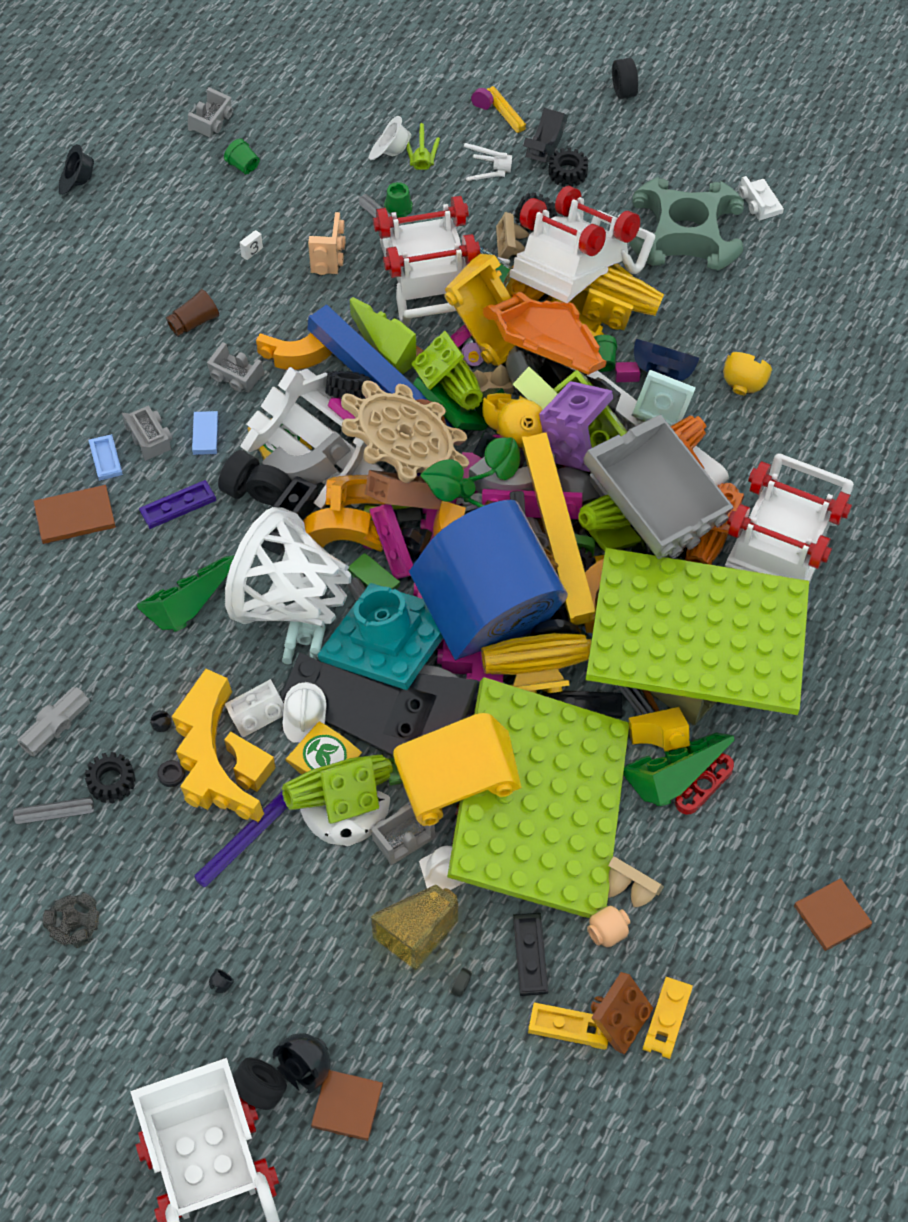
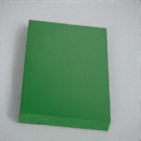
M417 377L414 381V386L427 400L437 402L445 408L444 417L454 428L483 431L488 427V424L475 409L466 410L447 394L440 382L429 390L420 377Z

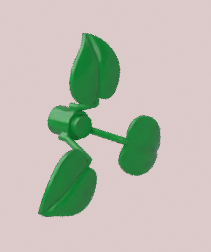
M512 437L494 439L485 450L486 464L492 469L474 477L463 478V467L452 459L432 464L420 476L439 500L450 502L456 498H463L465 503H471L480 508L485 505L471 499L476 489L474 481L491 476L496 473L500 480L510 479L519 467V447Z

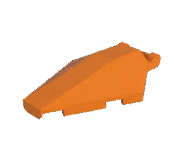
M517 292L510 299L496 305L490 304L483 308L484 317L488 320L493 319L496 322L506 342L587 375L604 368L606 365V360H603L598 352L600 348L587 325L581 324L579 320L580 314L573 303L557 301L539 302L528 298L522 292Z

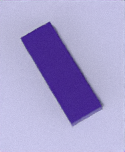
M204 480L139 508V511L149 529H152L217 500L209 484Z

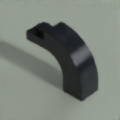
M544 108L534 137L532 139L525 137L523 144L527 148L525 157L545 163L549 162L550 156L554 154L561 140L568 115Z

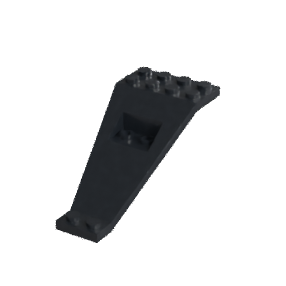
M299 652L283 686L280 698L284 703L287 692L298 683L308 682L315 684L325 695L326 724L394 758L393 751L397 746L474 715L480 682L473 679L418 674L408 690H404L322 663ZM412 700L417 703L416 710L410 706ZM402 724L408 728L406 734L401 731Z

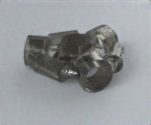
M85 892L77 896L69 894L54 901V906L44 911L43 927L50 932L49 937L62 945L71 944L75 948H80L90 943L93 932L98 930L100 912L96 909L97 902ZM75 903L89 912L84 914L74 908ZM57 911L63 913V919L59 927H56ZM82 926H84V927L87 928V929H80V930L74 932V933L71 935V937H70V933H71L73 930H75L76 928H79V927H82Z

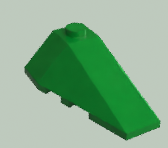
M235 555L224 556L197 571L198 577L192 575L178 580L177 584L179 587L157 591L136 604L138 609L161 630L173 629L176 632L187 626L186 622L195 617L228 575Z
M716 732L690 741V746H687L688 749L678 748L665 751V757L652 760L650 756L640 758L624 766L623 775L643 801L654 803L656 806L668 805L671 803V799L681 795L735 740L734 735Z

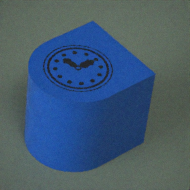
M503 500L482 506L453 521L431 539L409 570L455 660L480 652L483 647L530 634L536 625L549 620L568 597L565 587L522 508L515 500Z

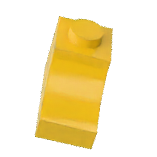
M679 707L629 718V735L632 744H653L663 748L664 752L690 746L689 724Z
M230 732L224 740L226 750L237 761L233 768L236 782L245 790L251 788L258 792L276 768L274 757Z

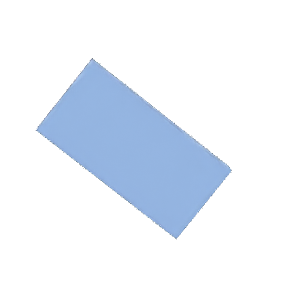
M218 411L194 412L193 455L217 454Z
M112 434L90 439L89 444L99 481L123 475Z

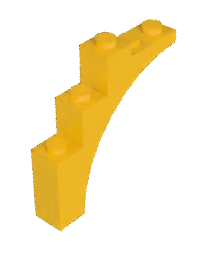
M205 669L172 715L176 731L185 737L176 750L180 765L190 772L180 786L185 797L184 799L189 805L196 808L200 806L208 810L212 803H214L221 809L229 808L235 811L238 816L245 820L250 818L259 822L264 815L260 801L240 789L227 776L218 762L216 749L217 726L222 710L232 694L228 678Z

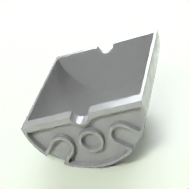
M661 414L630 429L623 436L617 435L589 449L584 456V464L658 559L662 557L674 559L683 552L684 548L687 547L688 550H691L701 542L699 538L714 526L720 527L729 519L727 514L734 508Z

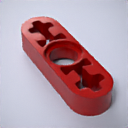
M722 753L681 795L676 797L675 806L677 810L683 814L695 813L731 776L734 768L733 759L729 755ZM723 762L727 764L726 770L722 768L717 772L716 776L713 774L717 768V763L720 765ZM700 779H707L711 782L712 787L704 790L697 785V782ZM694 791L696 795L693 797L692 805L690 803L684 805L683 798L688 799Z

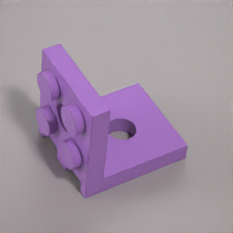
M570 381L541 411L539 416L543 433L547 432L551 451L556 455V464L590 472L583 462L586 452L592 448L588 426L613 400L612 390Z

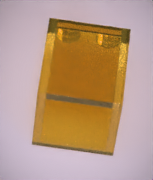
M435 884L374 913L371 917L373 938L414 970H417L458 922V900L456 895L449 889H442Z

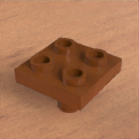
M621 972L604 998L601 996L594 998L595 1001L601 1003L592 1001L591 1010L594 1014L591 1018L612 1047L619 1053L625 1054L654 1008L630 974Z

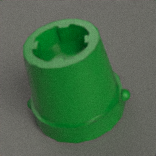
M242 138L234 140L224 153V160L245 175L255 170L260 162L259 157Z
M401 182L392 183L388 186L384 208L390 214L396 212L397 218L407 217L413 208L409 188Z
M610 335L594 336L600 347L598 352L602 359L606 360L605 367L598 371L609 372L614 370L616 366L617 340Z

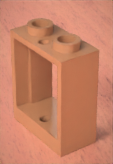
M369 470L365 495L390 505L440 509L441 500L432 493L428 484L421 476L416 475L414 480L404 483L398 478V473Z

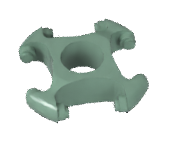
M657 177L646 182L634 192L632 196L633 206L638 209L646 208L652 210L658 223L657 230L654 233L655 240L646 261L650 266L664 265L665 256L688 255L707 259V268L719 271L732 264L743 253V243L740 239L726 242L719 233L717 219L720 215L729 213L739 215L744 209L743 198L722 181L709 184V192L689 193L668 189V180ZM688 220L700 226L688 228L680 226L675 222ZM636 236L630 242V246L639 257L645 240Z

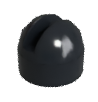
M159 710L153 713L150 723L156 732H165L171 727L172 720L166 711Z
M218 968L214 970L209 979L210 988L213 989L216 986V993L221 994L225 993L234 983V979L229 974Z

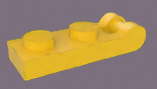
M669 977L665 978L642 1050L650 1053L653 1050L662 1053V1057L671 1058L693 985ZM656 1034L668 1037L667 1041L663 1042L655 1039Z
M534 1002L528 1033L589 1045L604 1050L608 1047V1040L591 1018L593 1014ZM588 1026L596 1028L595 1034L587 1033Z

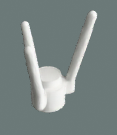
M468 143L464 144L465 148L494 156L474 154L473 158L494 162L493 169L497 170V172L467 177V181L497 176L505 177V173H511L512 155Z

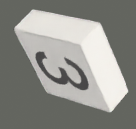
M256 230L240 241L241 256L246 260L263 248L261 233Z

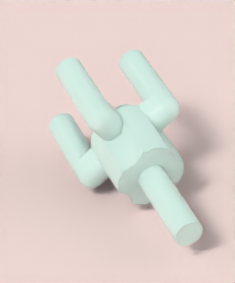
M290 621L282 662L284 664L292 663L297 643L311 645L309 657L319 661L317 654L322 647L325 625L321 627Z

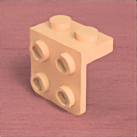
M335 212L332 237L309 236L311 273L319 275L338 274L339 266H343L344 254L341 251L345 250L346 238L341 235L344 234L345 222L340 220V212Z

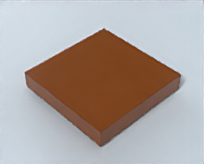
M841 878L797 901L794 905L825 951L872 925V921Z
M329 1070L328 1076L322 1084L311 1127L369 1141L383 1082Z

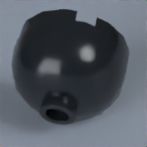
M306 1033L293 1034L283 1040L273 1050V1060L278 1057L280 1062L277 1070L298 1091L297 1082L308 1090L306 1093L310 1094L328 1076L331 1066L328 1048L324 1041ZM308 1072L311 1073L309 1076L302 1079Z

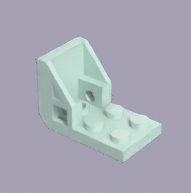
M649 370L631 416L648 421L661 414L669 426H672L683 419L696 387Z

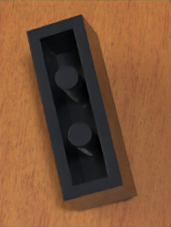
M295 476L273 507L292 511L298 514L303 521L317 506L314 504L318 497L317 485ZM277 527L269 535L280 536ZM266 540L261 545V547L278 555H281L285 549L282 543Z

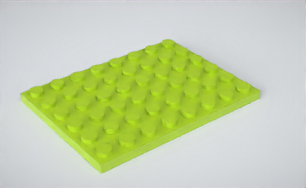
M605 548L586 680L798 715L801 700L809 581L666 557L658 559L654 555Z
M483 677L479 685L475 714L488 713L509 731L522 788L513 791L511 795L506 797H499L486 790L460 801L447 878L590 919L593 914L607 907L610 885L609 871L611 869L608 865L614 853L629 723Z

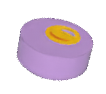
M470 342L463 346L461 350L464 355L463 359L469 366H478L484 361L480 355L482 351L477 343Z

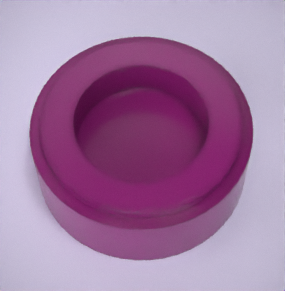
M478 88L472 94L471 101L474 106L487 110L493 104V96L487 89Z

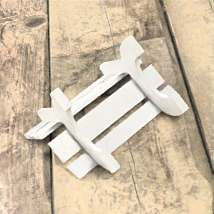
M289 367L278 385L286 393L284 394L276 387H272L260 406L271 414L273 418L270 419L262 412L257 411L246 424L251 430L240 447L247 452H252L268 441L276 448L280 446L286 453L293 456H301L311 452L312 450L280 427L283 423L311 446L317 448L334 431L295 402L299 396H302L342 426L343 419L328 406L330 399L334 397L325 393L327 373L316 376L308 369L298 372ZM355 438L353 443L356 444V448L344 440L351 451L336 463V465L343 469L342 473L337 470L328 479L346 475H368L369 470L383 472L385 470L376 463L369 464L364 460L363 452L367 445L361 439ZM327 479L322 481L325 486L314 502L321 509L326 505ZM361 503L351 505L357 508Z

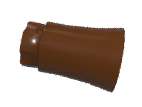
M201 289L190 300L167 316L166 321L170 329L179 337L183 333H188L197 326L219 317V311L208 293Z

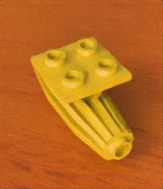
M608 267L606 274L599 276L584 289L589 293L582 315H585L592 321L602 322L612 329L625 330L632 311L656 316L664 294L640 279Z
M558 633L509 639L481 649L483 669L485 674L516 675L514 683L509 685L536 694V690L540 689L547 691V693L563 691L562 686H569V680L564 679L558 669L587 661L589 659L591 639H586L584 634Z

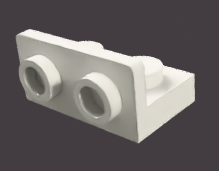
M747 176L742 177L738 189L739 195L747 201L752 215L755 214L760 221L783 213L784 208L765 179L750 182Z
M271 679L225 703L242 737L283 717L284 703Z

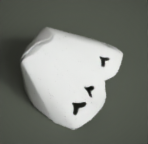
M377 791L378 798L385 799L379 802V809L332 824L328 822L326 805L300 809L312 833L330 844L351 846L371 836V828L378 821L385 819L389 811L390 797ZM347 828L351 830L352 834L350 837H342L340 832Z

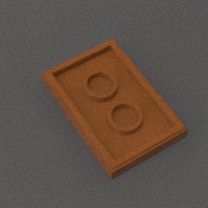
M106 485L34 500L43 544L116 528Z

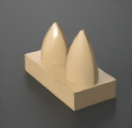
M505 212L496 226L498 257L509 259L511 255H517L525 251V247L515 239L526 238L529 236V233L523 227L514 223L513 214Z
M501 364L493 372L483 373L479 370L473 372L482 392L488 388H503L505 393L514 392L507 369Z
M614 856L608 865L611 867L609 871L610 885L608 898L620 894L633 880L635 882L631 889V901L633 907H640L650 902L655 895L659 896L664 888L660 883Z

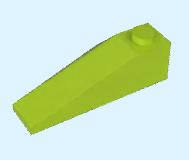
M352 297L350 299V314L364 339L402 375L413 367L411 363L416 359V334L401 321L395 318L389 320L385 313L381 311L375 313L370 305Z

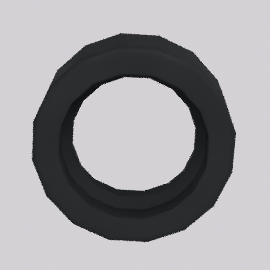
M242 450L235 451L225 462L218 479L220 491L236 499L242 498L247 492L246 482L252 470L260 465L258 458Z

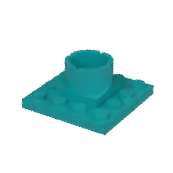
M370 583L317 655L320 662L408 690L442 641L443 636L422 598L402 593L396 589L393 590L390 587Z

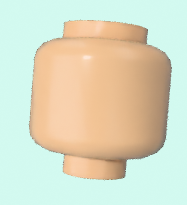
M607 906L590 917V925L587 926V930L596 945L612 947L628 936L630 919L623 909L618 910L613 906Z

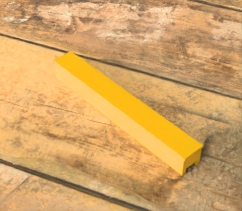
M547 432L529 437L524 436L522 437L523 451L550 552L554 555L553 560L559 565L555 571L568 593L564 604L569 622L575 625L592 622L595 620V608Z

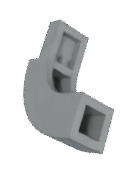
M335 431L317 448L307 454L293 456L286 453L279 446L262 461V464L279 468L291 480L298 476L313 484H318L337 472L334 465L351 450Z
M485 457L469 468V477L483 474L492 469L486 464ZM528 466L519 468L507 480H500L496 473L491 476L474 481L475 490L481 494L483 489L534 491Z

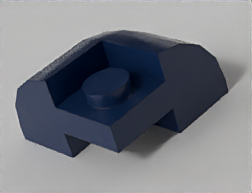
M640 339L635 341V362L639 368L647 372L652 370L682 381L693 373L699 361V357Z

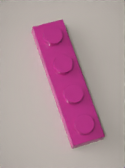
M483 489L482 504L485 505L487 500L494 502L510 500L509 494L512 491ZM512 490L524 492L526 517L541 518L534 491ZM563 492L570 519H579L578 515L580 508H582L583 493Z

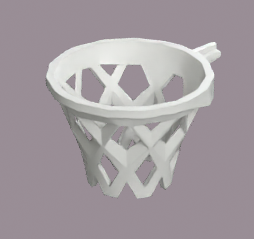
M272 507L253 522L240 542L227 577L225 587L226 610L230 619L242 624L254 621H294L324 627L325 624H331L336 618L329 608L343 606L346 601L347 595L338 584L351 583V573L348 571L349 566L326 552L305 532L304 522L298 514L284 508ZM277 527L280 536L269 535ZM264 540L284 544L285 552L282 561L272 563L261 547ZM255 555H257L262 565L250 568ZM268 574L273 584L267 593L261 595L246 585L247 577ZM327 586L335 595V597L320 599L319 597L325 594ZM245 592L254 599L244 603ZM295 601L287 606L284 604L285 602Z

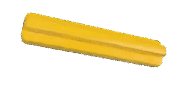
M494 86L487 88L493 96V105L517 133L524 131L526 123Z

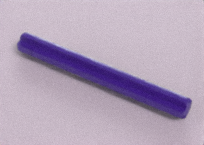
M282 791L263 809L264 815L259 822L251 820L195 874L194 877L198 884L206 887L288 808L284 802Z

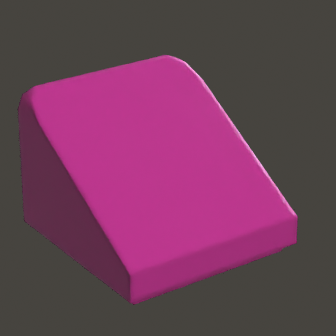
M616 362V382H639L640 368L637 363Z

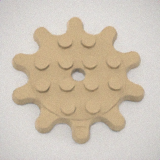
M364 381L362 393L366 399L358 398L352 394H344L342 396V407L356 418L344 419L342 422V432L347 436L356 437L364 441L367 447L364 449L363 458L367 463L375 464L379 461H385L393 465L397 470L398 478L404 483L411 482L416 478L417 473H422L432 464L442 460H455L460 463L463 469L469 465L468 459L457 452L453 446L461 445L466 441L467 435L465 432L458 428L446 426L441 420V417L445 414V408L437 402H431L427 405L420 404L413 398L412 390L408 386L398 384L395 387V393L391 394L381 390L372 381Z

